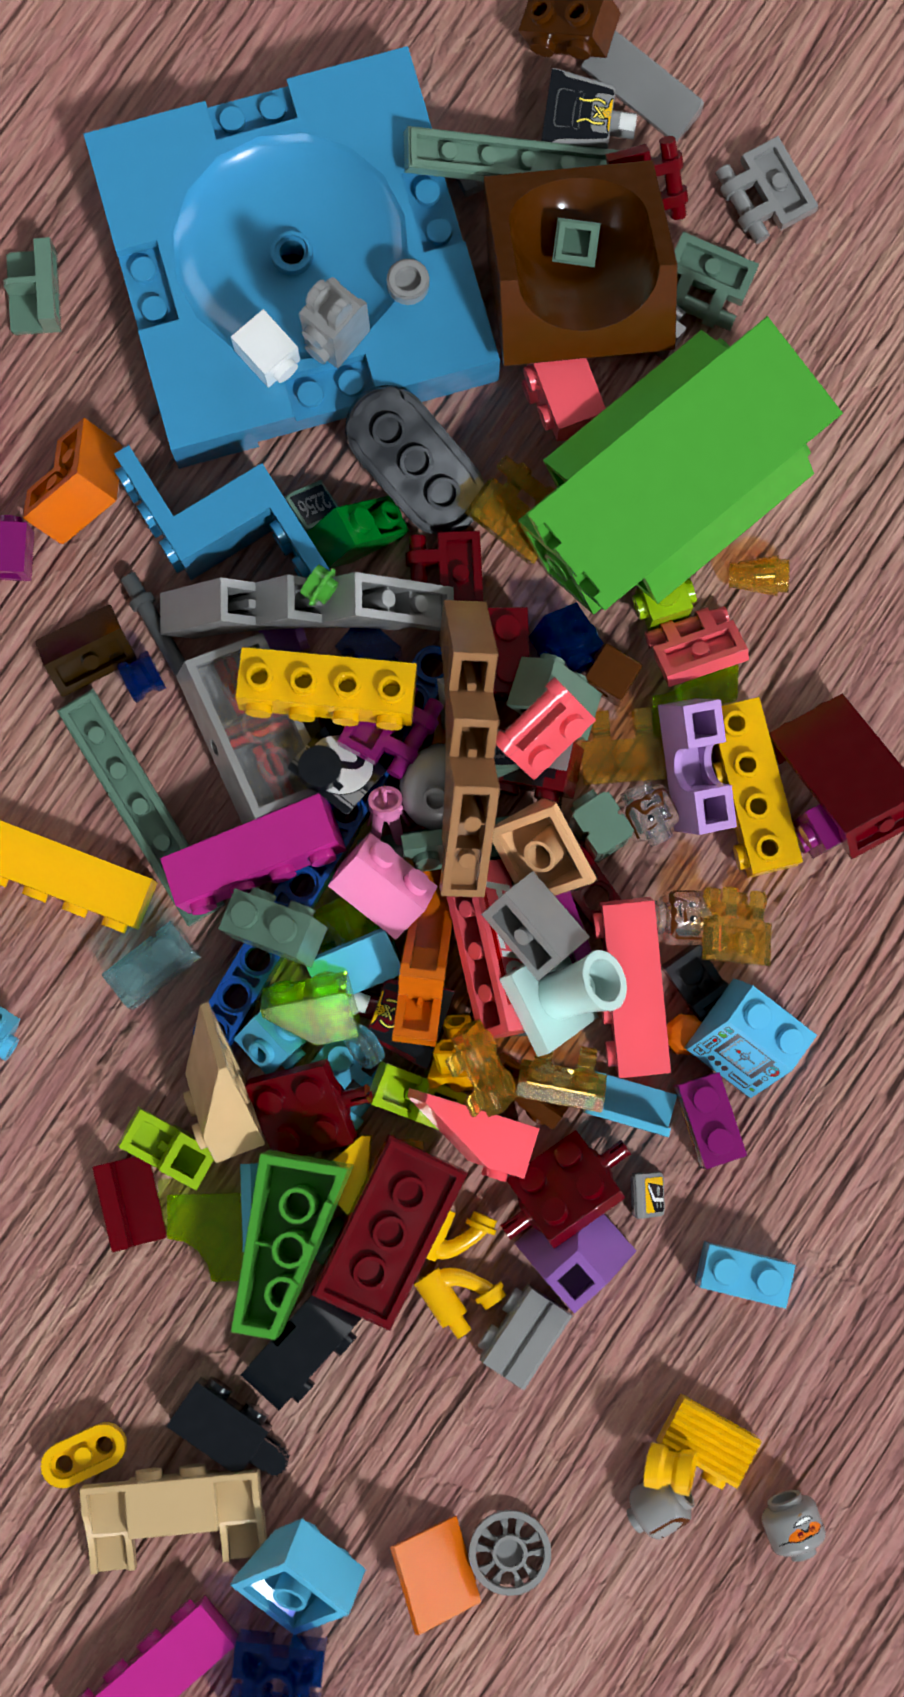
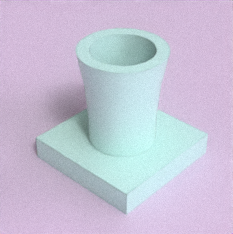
M603 950L593 951L573 964L569 956H567L539 981L523 963L499 979L537 1057L551 1053L598 1018V1011L618 1009L623 1004L627 992L626 978L621 965L614 956Z

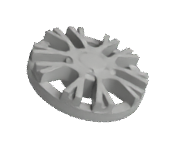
M506 1509L496 1511L482 1520L472 1534L469 1544L470 1565L478 1581L490 1591L506 1596L526 1593L536 1587L548 1571L551 1561L549 1538L542 1525L529 1514L519 1510ZM508 1518H516L515 1534L507 1533ZM497 1520H500L503 1527V1532L500 1536L493 1535L487 1528ZM525 1522L536 1530L528 1538H522L519 1535V1531ZM480 1535L494 1541L493 1547L478 1542ZM542 1540L543 1547L527 1550L526 1544ZM476 1552L491 1553V1561L478 1566ZM534 1555L543 1558L539 1571L527 1565L526 1560L529 1556ZM496 1564L500 1569L491 1580L487 1579L485 1575ZM522 1567H524L531 1579L525 1584L517 1572ZM505 1571L514 1574L515 1587L500 1586L501 1576Z

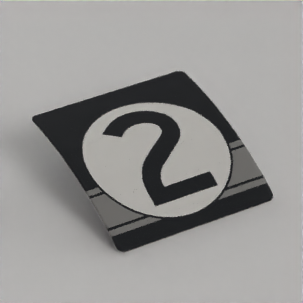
M331 719L288 765V769L299 777L298 761L306 749L315 745H324L332 748L341 759L340 779L332 788L316 792L341 812L349 814L370 788L387 772L393 758L385 754L386 752L384 751L375 766L338 746L337 740L345 726L335 724Z

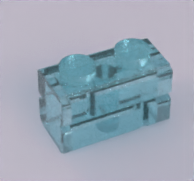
M169 921L156 931L154 938L148 937L101 975L128 1009L135 1010L199 960L201 956L179 927L172 921Z

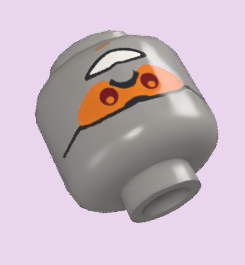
M788 1490L774 1495L767 1501L768 1507L763 1511L761 1517L771 1549L779 1556L791 1557V1560L795 1562L810 1559L817 1553L816 1548L824 1541L826 1535L816 1502L809 1496L801 1495L799 1490Z

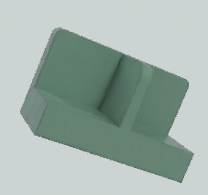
M50 237L33 238L34 251L11 252L6 256L8 278L3 280V285L9 296L10 330L14 335L62 332L57 251Z

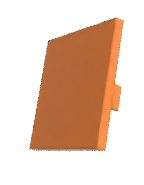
M452 1516L390 1546L415 1635H421L482 1602L457 1516Z

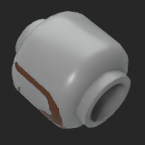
M643 1482L630 1491L629 1502L631 1508L627 1509V1516L631 1525L638 1533L645 1531L651 1538L661 1540L691 1521V1508L695 1507V1501L692 1493L689 1496L675 1494L671 1485H668V1487L663 1486L657 1490L644 1487Z

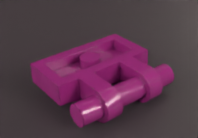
M416 688L415 698L418 694V688ZM429 698L423 710L414 706L413 727L404 742L393 737L396 730H385L378 728L376 723L359 721L356 726H345L337 740L338 746L375 766L385 751L394 757L387 772L397 779H402L408 766L413 764L420 755L418 750L427 735H432L439 725L437 718L444 705L434 698Z

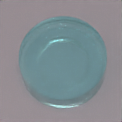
M358 1024L345 1034V1044L349 1052L363 1067L372 1069L385 1059L381 1043L364 1025Z

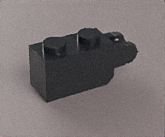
M201 1376L166 1427L230 1472L244 1470L249 1462L260 1470L267 1471V1475L278 1476V1474L286 1471L290 1454H288L289 1450H286L285 1446L282 1447L280 1442L268 1435L272 1428V1425L266 1422L268 1415L251 1402L247 1401L243 1406L230 1397L233 1391L219 1379L211 1376L207 1381Z

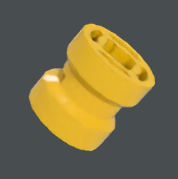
M652 1442L645 1465L644 1487L658 1490L663 1486L668 1487V1485H671L675 1494L689 1496L695 1476L697 1452L688 1449H681L678 1452L670 1451L666 1445Z

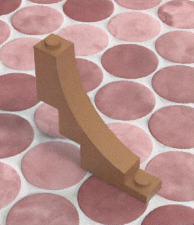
M444 600L439 638L444 674L446 748L442 824L444 853L439 887L441 896L485 897L500 790L494 762L499 719L493 695L498 652L486 602Z

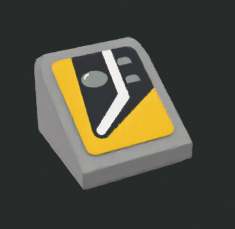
M660 1172L632 1173L630 1175L631 1214L637 1219L664 1215L663 1174Z

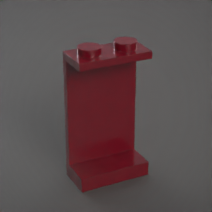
M843 693L829 701L820 703L814 709L792 721L782 724L779 728L769 733L777 763L780 765L787 761L838 827L843 849L851 859L904 832V768Z

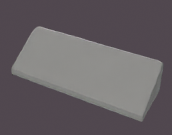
M616 30L607 58L590 57L581 65V69L596 81L615 87V96L664 136H674L676 143L702 113L704 101Z

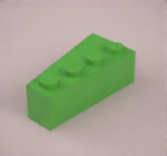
M272 1150L260 1154L231 1332L275 1340L283 1333L355 1164Z

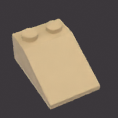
M209 1002L201 1004L185 1072L190 1090L184 1092L183 1095L191 1116H197L199 1122L192 1125L199 1148L202 1150L208 1147L215 1163L263 1146L265 1142L257 1115L245 1088L247 1080Z

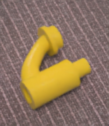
M450 1210L426 1259L435 1262L437 1259H450L469 1249L487 1233L495 1236L497 1230L494 1228L497 1220L473 1211L471 1218H467L465 1221L471 1227L459 1236L446 1240L445 1238L456 1214Z
M437 1267L413 1284L442 1328L449 1326L457 1339L463 1337L472 1329L463 1317L467 1310L453 1290V1286H460L478 1293L479 1296L474 1300L477 1304L481 1303L485 1310L506 1296L502 1289L504 1287L502 1281L493 1285L486 1279L471 1272L452 1267L442 1269Z

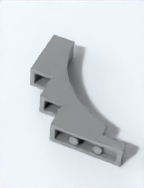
M352 572L333 578L339 582V585L325 605L318 601L314 606H310V600L300 594L307 577L284 575L256 583L220 577L160 593V635L198 639L237 632L297 628L399 630L414 627L440 631L444 600H454V587Z

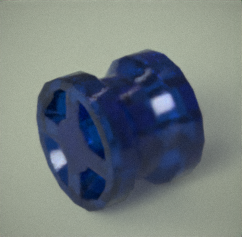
M148 650L139 654L138 660L132 663L122 662L117 665L136 703L144 700L146 693L152 690L160 692L166 689V685Z

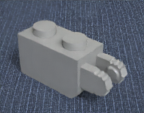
M332 277L326 282L321 279L313 285L306 297V305L299 312L302 335L304 336L305 344H307L305 346L306 351L319 363L325 364L328 361L338 369L370 332L367 303L361 298L358 299L344 288L337 279Z

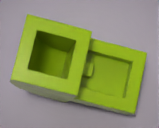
M380 1061L369 1091H372L373 1100L369 1104L437 1129L407 1097L409 1088L460 1104H464L467 1094L455 1092L452 1088L441 1085L438 1088H430L427 1078Z
M140 1107L137 1108L117 1144L120 1149L156 1167L158 1171L196 1191L214 1160L208 1147L202 1150L199 1148L194 1135Z

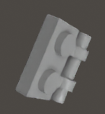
M779 136L742 154L740 162L745 172L736 176L730 164L724 165L716 171V175L722 184L720 188L721 193L726 201L731 200L740 215L738 219L740 226L744 232L750 233L756 244L765 241L770 236L763 223L764 221L773 218L779 230L782 231L816 213L819 207ZM755 186L764 202L755 208L745 192Z

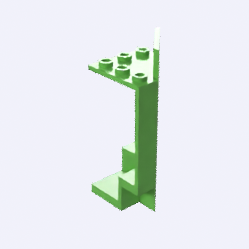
M768 316L731 346L723 339L715 340L701 330L543 460L557 488L522 516L518 522L545 572L593 615L601 608L604 611L607 610L635 585L658 604L814 475L808 458L811 452L807 443L841 416L843 412Z

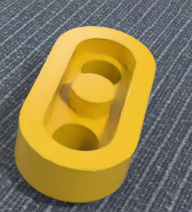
M101 1422L52 1445L42 1457L41 1473L44 1479L56 1488L71 1487L115 1466L125 1455L127 1449L126 1435L114 1423ZM100 1437L111 1439L113 1443L111 1451L105 1452L99 1448L98 1440ZM65 1455L71 1458L73 1462L71 1470L60 1468L58 1464L60 1456Z

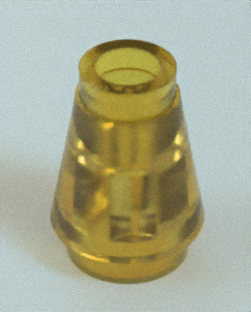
M779 555L730 562L729 588H738L778 597V593H789L790 559H779Z

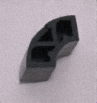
M311 1295L287 1322L283 1333L275 1340H271L241 1373V1376L278 1410L291 1398L296 1403H299L315 1385V1382L310 1377L334 1351L340 1357L357 1338L352 1329L362 1318Z

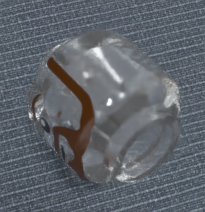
M647 780L620 794L622 801L618 804L620 807L618 814H624L633 827V836L630 838L632 841L643 842L647 840L650 847L673 836L670 829L678 823L679 815L665 786L661 784L653 785L651 780Z
M667 890L662 893L659 900H655L657 931L662 942L667 945H700L706 940L709 931H714L716 928V908L714 905H709L708 899L702 891Z

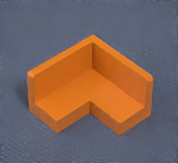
M86 418L81 419L57 440L53 469L27 490L23 519L58 543L65 544L117 501L119 478L114 470L121 466L115 453L123 449L122 445Z

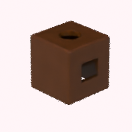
M606 643L587 673L586 679L591 686L602 693V698L615 706H619L639 675L642 664Z

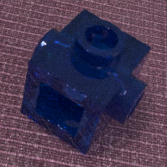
M577 602L544 615L529 635V639L537 649L539 657L543 653L558 656L565 661L564 666L577 673L584 672L594 664L593 657L604 644L598 635L597 629L589 622Z

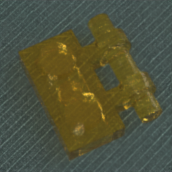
M505 455L496 467L507 476L505 485L503 486L495 478L488 479L465 513L527 564H534L538 557L518 522L531 508L520 500L517 495L521 489L536 500V506L555 489L552 486L546 488L531 475L532 470L523 462L517 464L508 455Z

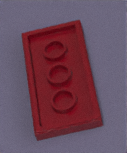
M388 1133L310 1291L311 1295L391 1331L468 1172Z

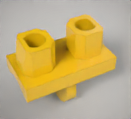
M470 1015L446 1016L443 1024L444 1032L440 1042L436 1043L433 1051L434 1060L427 1077L430 1088H438L443 1084H448L455 1092L472 1090L477 1086L481 1077L479 1064L487 1040L479 1041L477 1029L473 1028Z

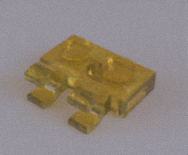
M651 707L635 708L632 711L634 739L611 740L609 710L596 712V721L591 728L592 742L580 743V746L584 749L582 757L583 786L668 780L662 736L653 737Z
M706 887L703 900L712 916H704L702 960L751 966H770L772 923L764 922V911L767 905L766 893L750 891V903L748 905V893L739 892L738 888L723 887V898L721 900V889Z
M477 1019L465 1024L451 1038L456 1052L448 1057L445 1063L453 1078L466 1070L475 1091L464 1100L471 1117L477 1116L484 1109L487 1116L491 1117L504 1112L517 1095L514 1079L511 1073L504 1069L496 1053L497 1046L493 1035L488 1030H485L481 1019Z
M580 1046L578 1063L575 1069L554 1065L552 1063L554 1051L539 1057L535 1053L533 1061L521 1059L515 1096L602 1113L607 1075L594 1071L597 1049Z

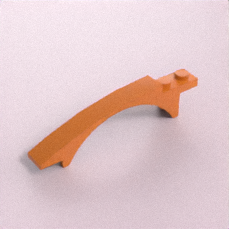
M439 714L437 718L439 725L434 731L432 745L436 743L446 744V731L442 728L441 714ZM441 869L423 872L438 887L426 910L407 929L399 974L398 999L392 1041L436 1047L452 930V919L447 897L441 896L440 893Z

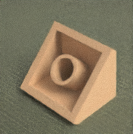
M541 798L495 824L492 843L514 884H517L534 871L552 894L556 896L591 884L597 879L556 802Z

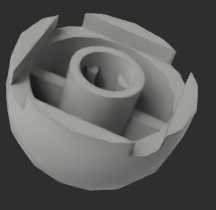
M436 743L418 752L420 755L413 764L408 766L404 776L400 779L399 791L402 794L404 811L416 824L430 831L442 829L446 748V744Z

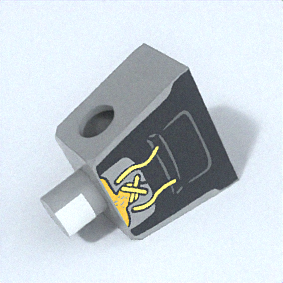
M552 68L541 141L607 149L609 136L634 139L637 114L613 110L616 88L612 85Z

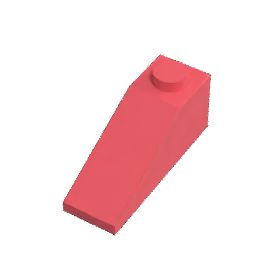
M409 1088L407 1097L468 1161L483 1166L482 1175L506 1182L508 1174L525 1178L540 1128Z

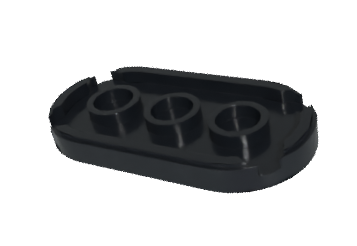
M393 385L371 388L354 401L346 417L345 434L347 443L359 462L412 523L424 532L432 534L460 532L470 526L480 514L483 505L484 482L482 475L424 404L410 391Z

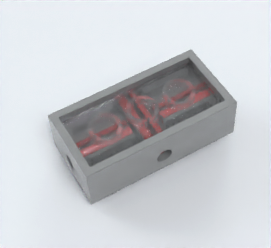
M263 633L186 660L176 676L242 824L319 794L307 788L300 778L288 769V765L311 740L304 723L290 719L287 714L272 713L269 718H256L248 716L244 710H239L235 697L241 648L270 650Z

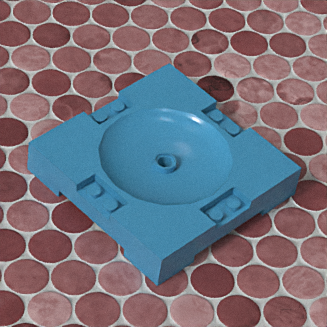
M408 46L287 78L288 86L209 108H207L206 101L84 133L166 435L179 469L257 448L260 441L344 419L347 417L354 401L367 390L377 386L393 385L399 388L402 387L413 393L421 402L499 381L500 358L466 242H463L445 177L405 173V129L408 126L432 129ZM291 254L303 257L296 264L290 265L283 261ZM402 259H414L421 262L429 274V291L423 300L413 305H404L396 302L390 296L387 289L388 271L394 263ZM332 277L337 279L344 288L358 299L361 298L367 303L370 332L338 369L328 361L325 364L319 363L306 351L305 346L307 344H305L304 336L302 335L299 312L306 305V297L313 285L321 279L326 282ZM263 309L298 346L300 357L295 373L282 383L276 381L269 388L234 351L231 336Z

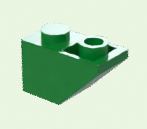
M385 496L336 507L313 526L307 534L328 568L331 569L354 563L405 536L410 530L392 498Z

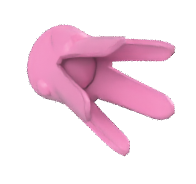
M392 786L378 787L370 793L368 798L370 816L367 826L372 821L371 833L381 840L383 824L387 822L395 843L402 845L401 835H403L400 814L407 826H411L403 810L402 794Z

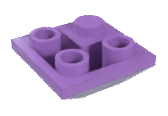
M605 1214L598 1217L555 1249H553L544 1234L533 1226L514 1242L573 1313H576L606 1286L636 1252L634 1247Z

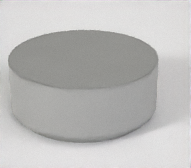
M402 259L394 263L387 274V289L390 296L396 302L404 305H413L423 300L429 291V274L426 267L414 259Z

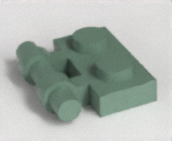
M682 232L674 250L678 264L677 279L679 280L676 305L686 313L702 319L703 325L714 328L716 325L730 331L737 315L723 310V305L726 300L739 306L742 305L759 264L686 232ZM691 286L713 294L711 303L708 304L688 295Z

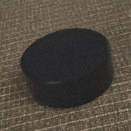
M315 745L309 747L301 754L298 761V775L301 782L307 788L314 791H325L335 786L340 779L341 759L332 748L324 745Z

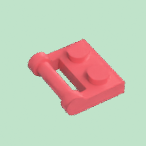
M555 677L545 685L548 690L505 732L502 730L497 732L496 745L533 780L549 768L596 721Z

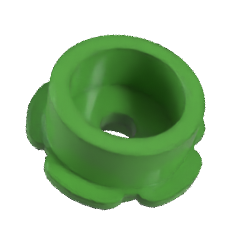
M319 564L307 578L300 594L310 600V606H314L318 601L325 605L337 589L339 582L333 579L336 574L334 568L327 570Z

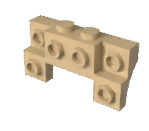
M189 1464L180 1466V1473L162 1474V1468H146L135 1471L136 1477H131L128 1481L83 1485L80 1488L81 1514L87 1537L91 1575L102 1571L123 1569L134 1571L137 1568L135 1539L218 1531V1529H220L223 1562H228L230 1559L252 1557L267 1540L265 1510H263L260 1469L218 1472L217 1469L206 1470V1464Z

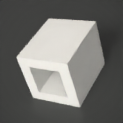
M264 309L231 336L234 351L268 388L276 381L279 383L286 381L298 368L297 363L300 361L298 346Z

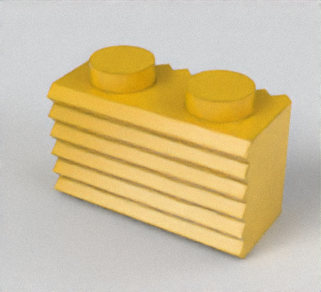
M681 1393L656 1439L659 1444L666 1445L670 1451L678 1452L681 1449L696 1451V1466L703 1469L700 1477L722 1490L726 1483L735 1488L740 1486L741 1480L744 1478L762 1443L757 1435Z

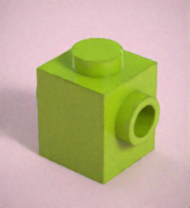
M690 578L658 604L638 587L635 591L636 594L632 595L636 614L639 620L645 619L648 631L659 628L661 623L670 620L678 622L688 618L693 609L692 603L697 601L695 589Z

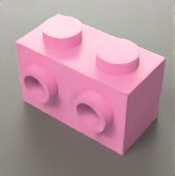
M369 833L341 862L328 884V887L395 940L426 910L438 887L422 871L415 869L395 853L391 846L380 841L372 833Z

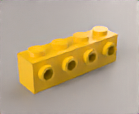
M242 647L235 698L239 710H244L245 714L256 718H269L272 713L287 714L290 719L299 722H313L315 717L332 719L333 723L342 726H356L361 721L376 723L378 728L385 730H400L402 725L412 726L417 683V663Z
M760 697L722 706L726 742L714 744L713 749L717 762L712 763V767L721 783L732 785L737 824L735 832L738 840V845L733 846V852L739 870H746L747 878L796 867L803 863Z

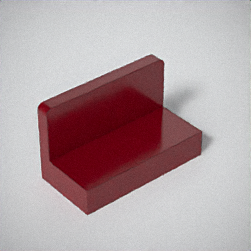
M131 1157L92 1167L112 1253L167 1237V1228L152 1165L137 1157Z

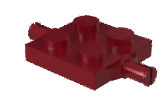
M328 1059L253 1077L245 1084L257 1115L261 1132L266 1137L270 1150L302 1156L353 1144L358 1135L350 1117V1107L371 1103L373 1100L372 1091H369L370 1086L368 1084L345 1090L336 1080Z
M577 1130L573 1131L529 1162L524 1179L513 1175L507 1178L506 1181L518 1197L521 1211L503 1224H500L509 1239L512 1240L513 1237L532 1225L544 1234L553 1249H555L625 1199L622 1191L614 1182L610 1169L630 1156V1151L620 1139L619 1142L602 1154H599L586 1144Z

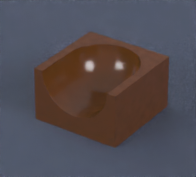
M653 160L484 176L488 265L504 366L675 350L678 264ZM557 218L601 223L595 267L552 262Z

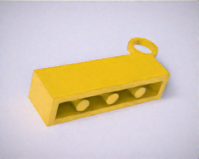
M0 820V886L6 887L10 880L24 886L21 894L46 903L48 896H52L64 901L61 909L86 918L88 911L103 916L101 925L124 934L128 926L139 930L158 884L156 881Z

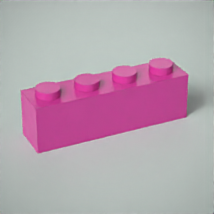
M316 794L160 859L175 905L188 914L202 915L216 909V903L230 898L234 889L250 893L252 887L256 888L270 881L272 883L288 881L296 876L297 870L309 865L320 867L333 862L337 854L346 851V847L331 804L322 795Z
M206 1595L196 1603L190 1598L173 1612L170 1618L174 1623L165 1631L160 1633L155 1628L138 1643L136 1647L140 1652L128 1663L123 1658L118 1660L103 1674L102 1677L106 1682L93 1693L88 1687L77 1697H178L235 1647L239 1635Z

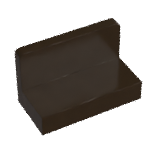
M106 605L37 639L35 642L43 665L61 697L138 660L111 605Z

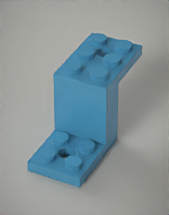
M128 445L115 453L121 467L114 471L121 481L120 483L133 504L139 500L142 501L136 507L155 539L161 535L164 536V539L159 541V544L177 574L185 570L190 580H193L272 531L273 538L283 554L286 556L292 552L295 558L291 560L296 568L294 570L297 576L308 578L319 564L330 570L263 463L173 516L131 447Z

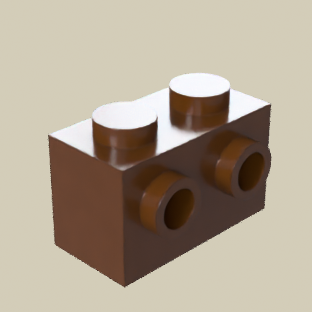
M528 0L518 31L529 45L531 51L542 57H551L553 54L570 55L580 60H588L590 57L607 58L621 12L613 0Z

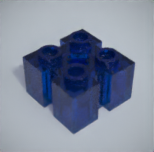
M240 1629L235 1642L231 1678L242 1679V1684L234 1683L229 1697H322L321 1692H312L311 1687L321 1688L328 1638L293 1635L289 1646L274 1644V1632ZM280 1679L286 1685H284L282 1692L273 1691V1684L267 1681Z

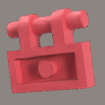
M725 606L709 610L706 607L695 611V616L675 623L673 620L661 623L659 628L644 633L648 647L654 650L655 660L668 687L749 660L748 648L733 620L730 621Z

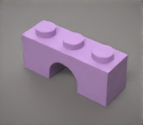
M694 698L658 705L674 831L702 835L737 827L732 785L723 784L718 780L711 761L714 744L726 742L721 699Z

